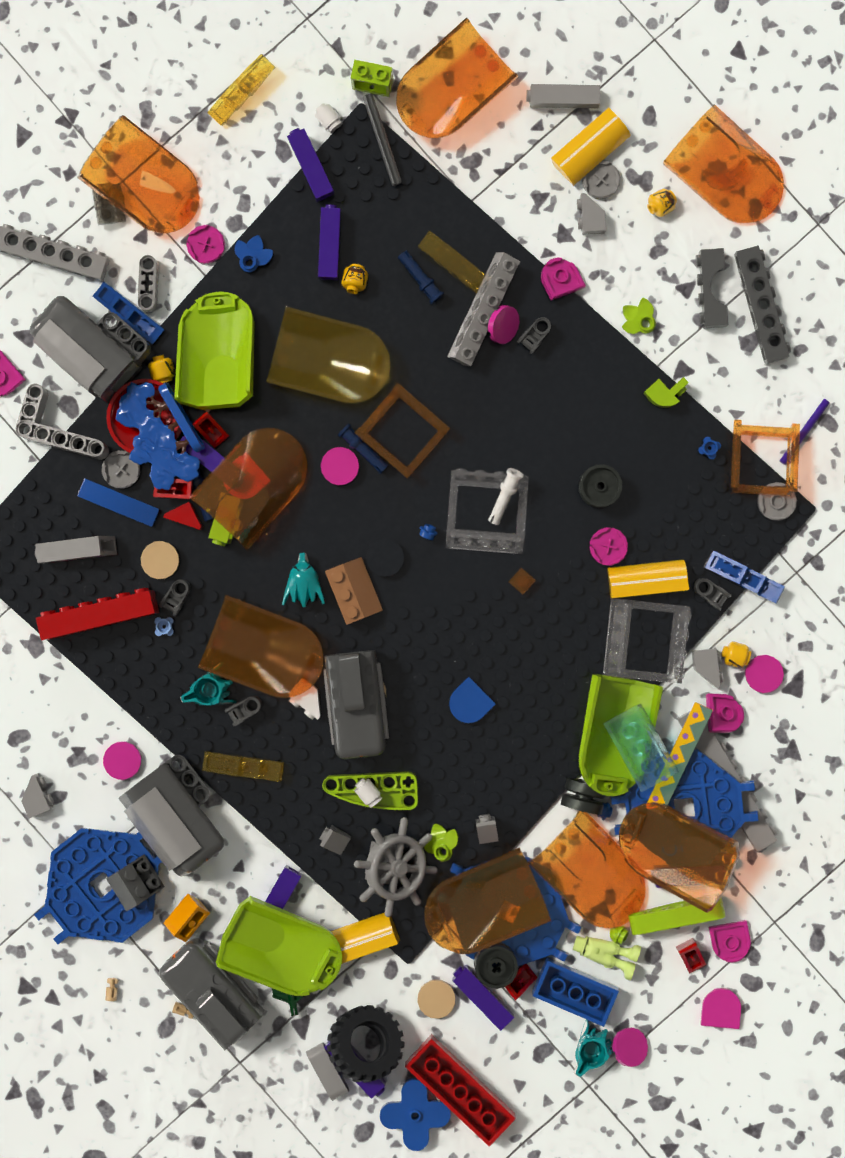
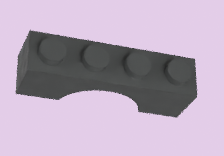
M724 248L701 249L695 258L696 267H699L700 274H697V286L701 287V293H698V304L702 305V312L699 313V322L703 324V329L727 327L729 325L728 307L718 302L711 291L713 276L725 268Z

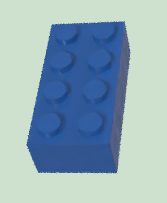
M546 957L532 990L533 997L603 1027L619 993L618 987Z

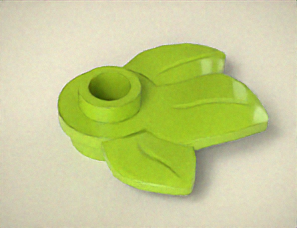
M646 298L640 300L638 307L633 305L623 306V315L627 321L623 324L622 328L627 333L636 334L641 332L648 334L655 329L654 308ZM648 321L650 325L646 328L642 323Z
M434 824L431 830L432 840L424 846V849L428 853L434 854L437 860L445 862L452 857V849L458 844V833L456 829L447 832L443 826ZM442 848L446 850V855L442 854Z

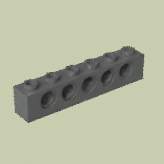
M759 245L736 251L734 257L764 365L790 357L791 347L784 338L786 330L784 324H781L779 320L781 312L779 306L775 305L774 302L776 294L774 287H770L768 279L771 277L769 269L764 266L763 249L760 250ZM750 263H754L757 265V272H751L749 270ZM754 282L762 283L763 290H756ZM760 300H765L768 303L767 309L760 308ZM766 318L773 321L772 328L765 326L764 320ZM770 337L777 338L778 346L770 344Z

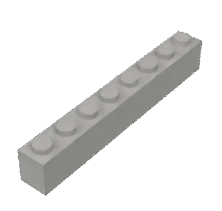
M690 711L676 718L682 728ZM707 723L695 748L699 749L739 782L746 781L743 775L739 776L736 772L738 767L732 758L729 760L726 753L728 750L724 743L718 742L716 738L718 733H710L708 731ZM741 791L744 813L758 811L759 821L745 822L741 828L754 850L759 852L778 841L775 837L777 832L772 824L770 826L767 824L765 819L768 817L762 808L758 809L755 804L758 800L752 791L750 793L748 791Z

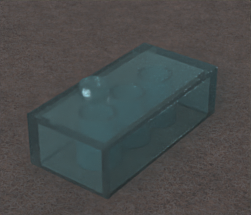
M638 704L604 723L641 792L679 772L642 704Z

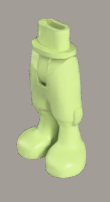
M576 936L572 950L580 952L581 956L604 965L605 968H613L615 966L624 972L625 979L631 981L636 963L620 960L614 957V955H621L637 962L641 946L634 945L632 948L620 947L619 943H614V941L588 936L585 938Z

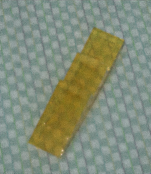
M260 54L230 85L207 113L221 126L224 125L232 114L240 109L249 96H253L275 69V66L263 54Z
M429 231L418 245V248L477 293L485 274L438 236Z
M205 751L202 771L281 782L284 762Z

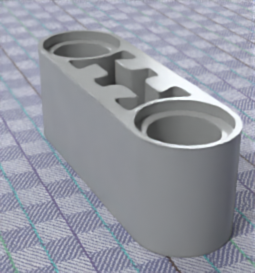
M144 255L139 261L138 306L146 313L154 312L158 302L159 264L151 255ZM149 260L153 261V267L149 270L145 269V263ZM146 274L149 275V280L151 283H153L152 285H149V292L151 294L147 293L148 289L144 285V283H148V277L146 276ZM152 299V305L144 308V300Z
M322 1042L306 1051V1054L328 1096L333 1101L348 1093L349 1088L341 1072H337L335 1069L336 1063H331L329 1057L332 1056L324 1048L325 1044Z

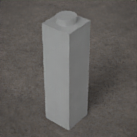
M531 84L530 90L526 91V102H530L531 108L598 109L600 105V85Z

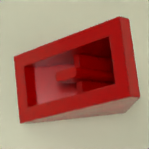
M205 412L192 424L214 448L229 436L208 412Z
M174 479V483L169 490L156 489L154 487L153 497L191 499L193 480L187 482L182 479Z
M187 502L164 514L163 518L199 530L203 529V525L191 502Z
M693 938L676 946L689 974L706 965Z
M524 964L518 968L513 982L505 988L514 1000H517L538 977L528 964Z

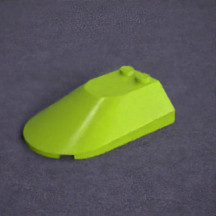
M229 292L209 293L196 299V303L184 311L179 322L175 399L180 404L200 410L240 407L253 397L254 317L248 304L240 299L239 296Z
M592 674L579 752V767L584 781L595 792L605 796L622 795L627 793L628 789L635 783L638 784L642 779L649 761L663 691L662 686L633 679Z
M249 896L239 904L222 936L216 965L220 969L294 996H307L319 989H325L333 982L341 968L342 952L338 940L327 928L253 896Z

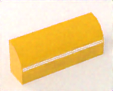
M608 108L552 156V163L574 186L625 142L631 134L622 120Z
M684 560L607 568L610 598L689 590Z
M384 913L330 931L339 942L342 952V963L397 945L400 941L392 917H386Z

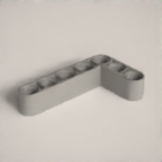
M37 383L28 386L15 428L19 436L29 441L102 460L108 456V446L97 439L40 424L49 394L44 387ZM40 389V390H41L40 396H38L37 398H35V397H34L35 391H37V390ZM35 408V413L29 416L30 409ZM26 426H29L30 431L27 434H24V428ZM44 431H47V437L45 439H41V434ZM61 436L66 437V440L63 444H59V439ZM83 440V447L77 449V443ZM101 445V452L95 454V448Z

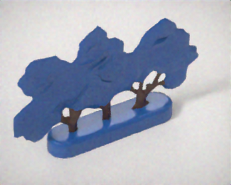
M131 382L127 386V393L120 398L119 409L115 418L125 427H135L140 431L139 435L133 439L132 445L134 450L130 452L129 460L139 465L147 462L152 464L149 476L156 489L169 490L174 483L175 476L187 482L198 477L199 473L197 470L199 469L200 460L189 455L186 452V447L190 444L195 452H200L205 449V445L184 408L176 401L175 393L170 385L165 382L159 386V392L164 399V402L160 403L153 399L155 390L151 383L145 382L142 385H137ZM150 397L152 401H147L146 399ZM154 404V407L158 406V409L148 410L146 405ZM169 408L176 420L169 426L164 425L160 418L162 410ZM179 426L186 437L185 441L175 440V427ZM182 448V452L178 454L177 450Z

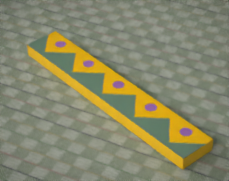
M697 702L694 703L645 807L662 815L664 814L711 716L712 709Z

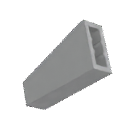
M94 536L35 544L37 563L117 555L115 536Z

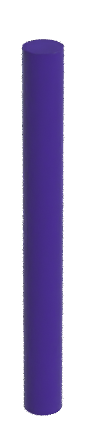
M826 399L821 401L779 460L780 463L783 465L787 464L830 404L829 401Z

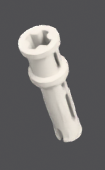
M508 468L506 471L505 481L500 485L501 492L488 518V521H492V524H500L511 496L517 492L516 487L519 480L523 478V474L516 469Z

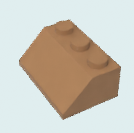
M362 557L325 571L346 625L383 611Z

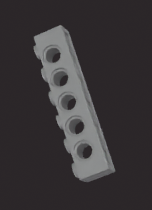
M8 224L0 226V252L101 282L104 281L110 261L105 257V253L94 251V253L87 252V248L76 245V248L70 247L68 242L62 240L53 242L50 241V237L41 234L39 237L32 235L33 232L21 229V232ZM12 237H18L16 245H10ZM31 242H36L37 246L35 250L29 251V244ZM54 247L55 253L52 256H47V250ZM73 253V259L66 262L65 255ZM86 258H91V265L84 267L83 261Z
M504 252L495 253L447 357L462 365H472L488 331L489 319L492 313L498 310L520 263L519 260Z

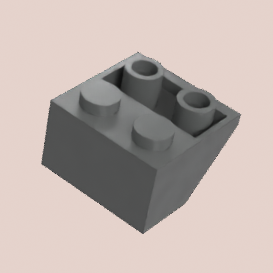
M145 854L106 878L126 911L139 905L165 887Z

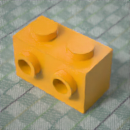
M187 894L165 920L164 925L173 936L187 942L210 912L199 899Z

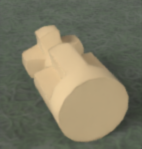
M116 978L107 979L110 987H106V1001H117L118 988L115 987V984H118L119 980Z
M175 1002L172 1013L182 1016L187 1014L188 1018L193 1019L194 1016L183 1004Z

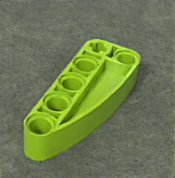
M412 772L329 775L322 784L324 791L334 797L353 804L369 807L354 792L356 787L350 789L346 786L345 782L347 779H354L357 783L363 778H373L382 799L371 808L412 810L418 803L417 777ZM407 776L414 779L410 786H406V783H403ZM386 777L394 779L395 784L392 787H387L384 784ZM330 779L335 780L337 787L329 789L326 782ZM410 795L414 797L415 802L412 805H407L404 803V798Z
M714 894L630 914L628 917L632 935H640L725 918L726 915L721 894Z

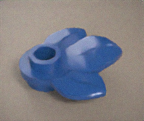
M259 235L251 238L247 244L240 240L236 242L235 254L240 259V267L245 272H253L258 266L266 265L273 256V250L263 249V242ZM252 260L253 264L251 266H247L246 261Z

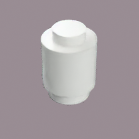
M323 103L316 108L315 117L325 130H329L332 133L342 125L340 116L330 104L325 105Z
M363 778L355 784L356 789L354 792L370 808L382 799L380 791L370 779L365 780Z

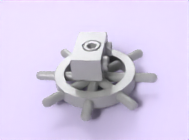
M405 817L400 820L398 834L382 837L378 829H372L371 834L375 841H371L367 861L356 860L354 862L356 868L365 869V879L369 885V888L360 895V901H367L374 893L387 899L384 912L386 917L392 916L394 901L403 900L410 896L415 905H420L421 899L417 895L416 890L421 885L425 874H436L438 871L435 866H426V856L423 847L432 840V835L427 833L418 842L406 836L408 819ZM404 844H406L410 850L402 856ZM413 857L414 865L407 864V862ZM407 872H412L411 877L408 880L405 874ZM398 878L403 885L399 889H397ZM384 884H389L388 891L382 887Z

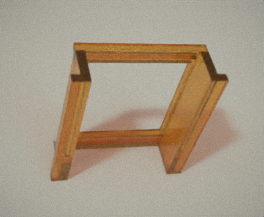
M397 383L364 424L356 430L355 434L408 478L450 428ZM398 398H401L438 430L408 467L368 434Z
M734 420L731 468L732 492L791 496L793 492H797L800 424L792 423L790 428L742 425V420ZM741 435L788 438L786 487L739 484Z

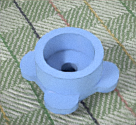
M157 617L154 621L156 624L155 634L157 636L162 634L173 635V619L171 617L166 619Z

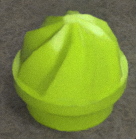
M615 925L610 929V938L614 943L622 945L627 939L629 931L626 930L625 926Z

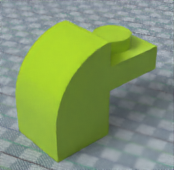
M683 377L669 390L658 379L643 394L655 406L669 408L680 402L675 395H682L687 390L685 386L689 382Z

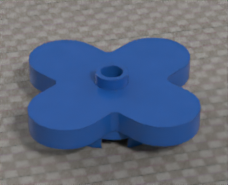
M411 1078L402 1086L401 1101L387 1102L382 1106L380 1121L388 1129H402L405 1146L412 1151H420L429 1142V1129L445 1126L450 1120L451 1110L440 1100H429L427 1087L417 1078ZM418 1113L419 1117H412L411 1115Z

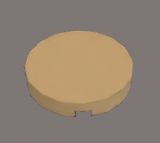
M156 541L147 545L143 550L141 566L150 577L166 579L172 576L178 569L179 554L170 543Z
M433 979L421 986L418 992L417 1003L424 1015L439 1019L447 1016L453 1010L455 993L447 982Z

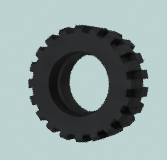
M373 1005L358 1006L340 1015L336 1019L337 1022L332 1024L330 1028L332 1032L327 1037V1040L330 1041V1045L327 1046V1052H331L332 1057H329L331 1063H336L335 1069L337 1072L342 1071L343 1077L346 1079L352 1078L354 1082H371L392 1073L391 1070L396 1069L399 1065L397 1061L402 1059L403 1052L400 1051L405 1046V1042L401 1041V1037L404 1035L402 1030H398L397 1026L400 1025L398 1021L391 1019L393 1015L390 1012L384 1013L383 1008H374ZM359 1026L371 1028L379 1038L380 1052L378 1057L372 1062L360 1060L352 1050L351 1036L354 1029Z

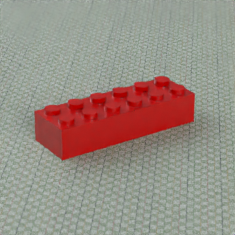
M149 588L134 590L135 594L130 595V592L116 594L115 599L111 597L97 599L95 604H93V601L79 603L78 608L66 606L59 608L60 612L57 613L55 610L40 613L41 617L36 618L41 640H49L160 613L155 591L149 590Z
M432 1034L405 1061V1068L489 1147L516 1119L515 1112Z

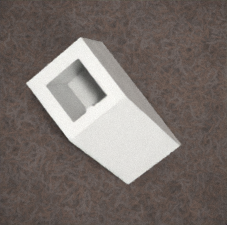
M302 677L288 694L290 697L289 701L297 708L299 706L306 710L304 714L312 720L314 718L318 720L321 717L318 688Z

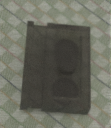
M120 183L92 186L91 190L97 224L106 225L126 222Z

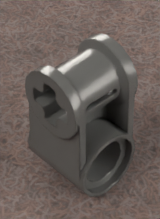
M545 317L538 318L523 333L517 343H522L530 350L529 353L533 354L550 332V321ZM545 322L548 328L546 331L540 332L537 329V324Z
M700 578L694 582V592L719 611H721V606L726 599L731 597V594L708 579ZM701 582H706L708 588L702 593L699 590V585Z
M185 579L175 581L163 597L159 607L167 609L176 617L191 591L190 583ZM179 583H183L186 587L185 592L182 594L177 591Z
M251 696L224 711L229 714L233 721L232 725L235 727L249 719L248 717L259 712L263 707V702L260 697ZM250 700L257 702L258 707L256 710L249 708L248 703Z

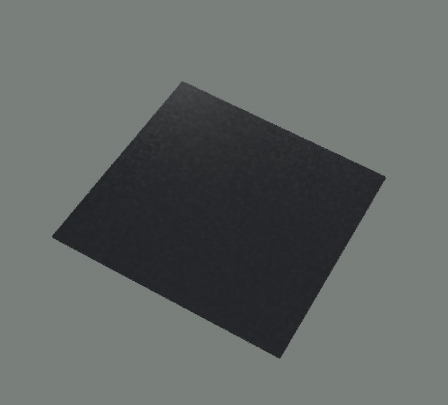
M360 103L342 122V125L316 151L333 188L334 195L317 202L302 169H300L237 239V241L240 240L247 244L251 238L259 235L263 242V249L273 250V256L269 263L258 266L253 272H245L240 267V259L235 254V242L160 325L164 331L153 345L148 342L151 346V353L142 362L141 371L132 380L151 379L148 364L153 361L152 357L164 355V358H171L174 365L175 376L172 377V381L167 383L175 392L178 327L184 311L195 304L196 299L213 292L235 294L248 304L254 317L253 397L240 407L210 410L209 414L229 435L216 448L196 429L201 439L231 464L246 453L271 481L254 497L243 499V506L231 544L226 543L225 546L212 543L213 539L208 538L214 519L204 522L193 487L191 499L153 497L154 485L149 476L151 463L147 462L140 465V476L136 483L131 487L120 489L109 485L104 480L102 464L105 459H95L51 447L0 504V599L39 633L36 618L41 617L40 613L55 610L57 613L60 612L59 608L66 606L78 608L79 603L93 601V604H95L97 599L104 597L115 599L116 594L130 592V595L135 594L134 590L141 588L154 590L160 613L47 641L174 755L183 756L209 787L359 921L384 913L387 899L375 893L367 901H360V895L369 888V885L365 879V869L356 868L354 862L356 860L367 861L371 841H375L371 834L372 829H378L382 837L398 834L400 820L405 817L408 819L406 836L415 839L417 842L427 833L431 834L434 824L443 826L447 832L456 829L458 844L452 849L453 854L449 860L445 862L439 861L434 854L428 853L423 847L426 856V866H435L438 871L436 874H425L421 885L416 890L417 895L421 899V904L415 905L410 896L403 900L394 901L391 917L400 941L397 945L389 948L405 963L409 964L452 917L449 904L443 903L436 898L439 890L450 896L454 893L461 876L451 872L452 864L455 863L466 869L508 855L566 790V779H576L581 773L579 752L592 674L615 676L660 685L745 590V588L705 568L713 551L760 573L815 512L816 507L686 391L680 396L675 395L680 402L672 407L660 408L652 404L643 393L653 383L660 379L670 390L676 382L575 292L551 301L541 281V271L545 265L382 121L402 181L401 184L392 186L366 106ZM326 205H337V208L341 209L338 280H319L321 207H326ZM406 250L429 278L434 279V284L437 288L445 293L434 304H431L427 295L419 290L420 285L398 259V256ZM504 252L519 260L520 263L498 309L502 305H508L517 310L520 321L517 333L508 343L499 344L491 340V334L487 331L472 365H462L447 356L495 253ZM252 260L246 261L247 266H251L253 264ZM351 264L362 265L368 272L366 288L357 294L348 293L347 289L341 284L344 269ZM545 317L551 323L550 332L542 340V343L534 353L531 354L528 348L522 343H517V341L538 318ZM545 322L537 324V329L540 332H544L548 328ZM145 344L137 352L143 351ZM96 397L67 431L105 443L109 448V454L118 450L125 451L113 440L108 430L106 417L109 403L100 397ZM182 404L192 424L206 412ZM350 423L351 428L358 435L363 436V441L388 464V467L381 474L356 449L350 448L349 444L342 437L338 436L347 424ZM183 432L181 433L177 441H180L181 438L184 436ZM65 436L60 437L59 444H63L65 442ZM705 437H710L711 440L721 444V448L716 452L714 459H709L707 455L698 452L699 447L704 443L703 439ZM83 440L77 443V449L83 447ZM101 445L95 448V454L101 452ZM182 448L177 450L178 454L182 452ZM333 448H347L358 459V474L352 482L346 485L331 484L322 474V458L327 451ZM200 463L199 469L202 478L206 480L204 486L215 515L221 494L232 495L227 491L224 482ZM595 465H607L614 468L622 480L620 497L613 504L604 508H595L588 505L579 494L578 483L581 476L588 468ZM508 468L516 469L523 474V478L519 480L516 487L517 492L511 496L500 524H492V521L489 522L488 518L501 492L500 485L505 481L506 471ZM84 478L158 508L159 511L153 526L151 527L78 497L77 495ZM599 482L597 484V488L602 490V488H604V484H600ZM775 482L788 485L795 492L797 499L794 512L788 518L779 521L766 518L760 512L757 504L758 495L761 490L768 484ZM187 502H191L203 525V529L199 530L163 518L164 514ZM425 524L434 526L436 528L435 531L438 533L435 535L434 540L421 537L419 535L420 526ZM606 527L621 531L628 542L625 558L611 566L596 562L589 550L592 536L598 530ZM94 536H115L117 555L50 563H37L35 557V544ZM384 538L398 543L404 554V562L401 569L396 574L387 577L378 576L373 573L366 561V554L370 545ZM156 541L170 543L179 554L178 569L172 576L166 579L150 577L141 566L143 550L147 545ZM300 553L307 554L309 564L314 568L319 577V584L325 604L321 603L318 594H316L313 602L309 599L306 607H302L298 599L296 602L292 601L290 594L286 604L282 605L290 571L298 563ZM362 557L383 611L346 625L325 571ZM675 560L685 561L689 590L610 598L607 570L609 567ZM185 579L190 583L191 591L175 617L172 612L165 608H160L159 604L175 581ZM697 579H708L731 594V597L727 598L721 606V611L715 609L694 592L693 585ZM701 582L699 585V590L703 593L708 588L706 582ZM179 583L177 591L181 594L184 593L186 587L183 583ZM157 617L161 619L171 617L174 621L172 623L173 635L162 634L157 636L155 634V619ZM376 650L377 663H381L383 683L386 687L385 701L389 738L386 739V748L378 756L341 759L336 755L335 746L332 745L323 671L326 669L324 656ZM221 663H223V666L215 674L223 673L225 676L222 679L233 681L226 690L230 691V695L223 699L236 700V703H240L251 696H258L263 702V707L259 712L248 717L249 719L235 727L232 725L233 721L229 714L225 713L224 710L236 703L199 705L194 702L183 703L180 699L182 695L190 690V687L196 680ZM302 677L318 688L321 717L318 720L316 718L312 720L304 714L306 711L301 706L297 708L289 701L290 697L288 694ZM468 677L495 703L480 720L473 723H464L457 720L451 713L449 706L452 693ZM250 700L248 706L250 709L256 710L258 704L255 700ZM412 772L417 777L418 803L412 810L370 808L334 797L324 791L322 784L329 775ZM410 776L403 780L406 786H410L411 782H414V779H411ZM386 777L384 784L387 787H392L395 781L392 777ZM367 778L370 779L371 782L375 785V780L373 778ZM330 779L326 782L329 789L337 787L335 780ZM347 779L345 784L348 788L352 789L355 787L356 782L354 779ZM410 795L404 798V803L407 805H412L415 802L414 797ZM490 814L491 817H495L498 841L479 844L475 820L479 819V815ZM331 825H334L352 836L341 855L320 846L322 840L319 838L326 827L330 829ZM404 844L402 856L410 850L406 844ZM442 848V854L446 855V850ZM412 857L407 864L414 865V858ZM407 872L405 874L408 880L411 877L412 872ZM399 878L397 883V889L403 886ZM384 884L382 887L388 891L389 884Z

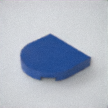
M470 677L454 690L449 701L453 716L464 723H473L480 720L495 705L492 699Z

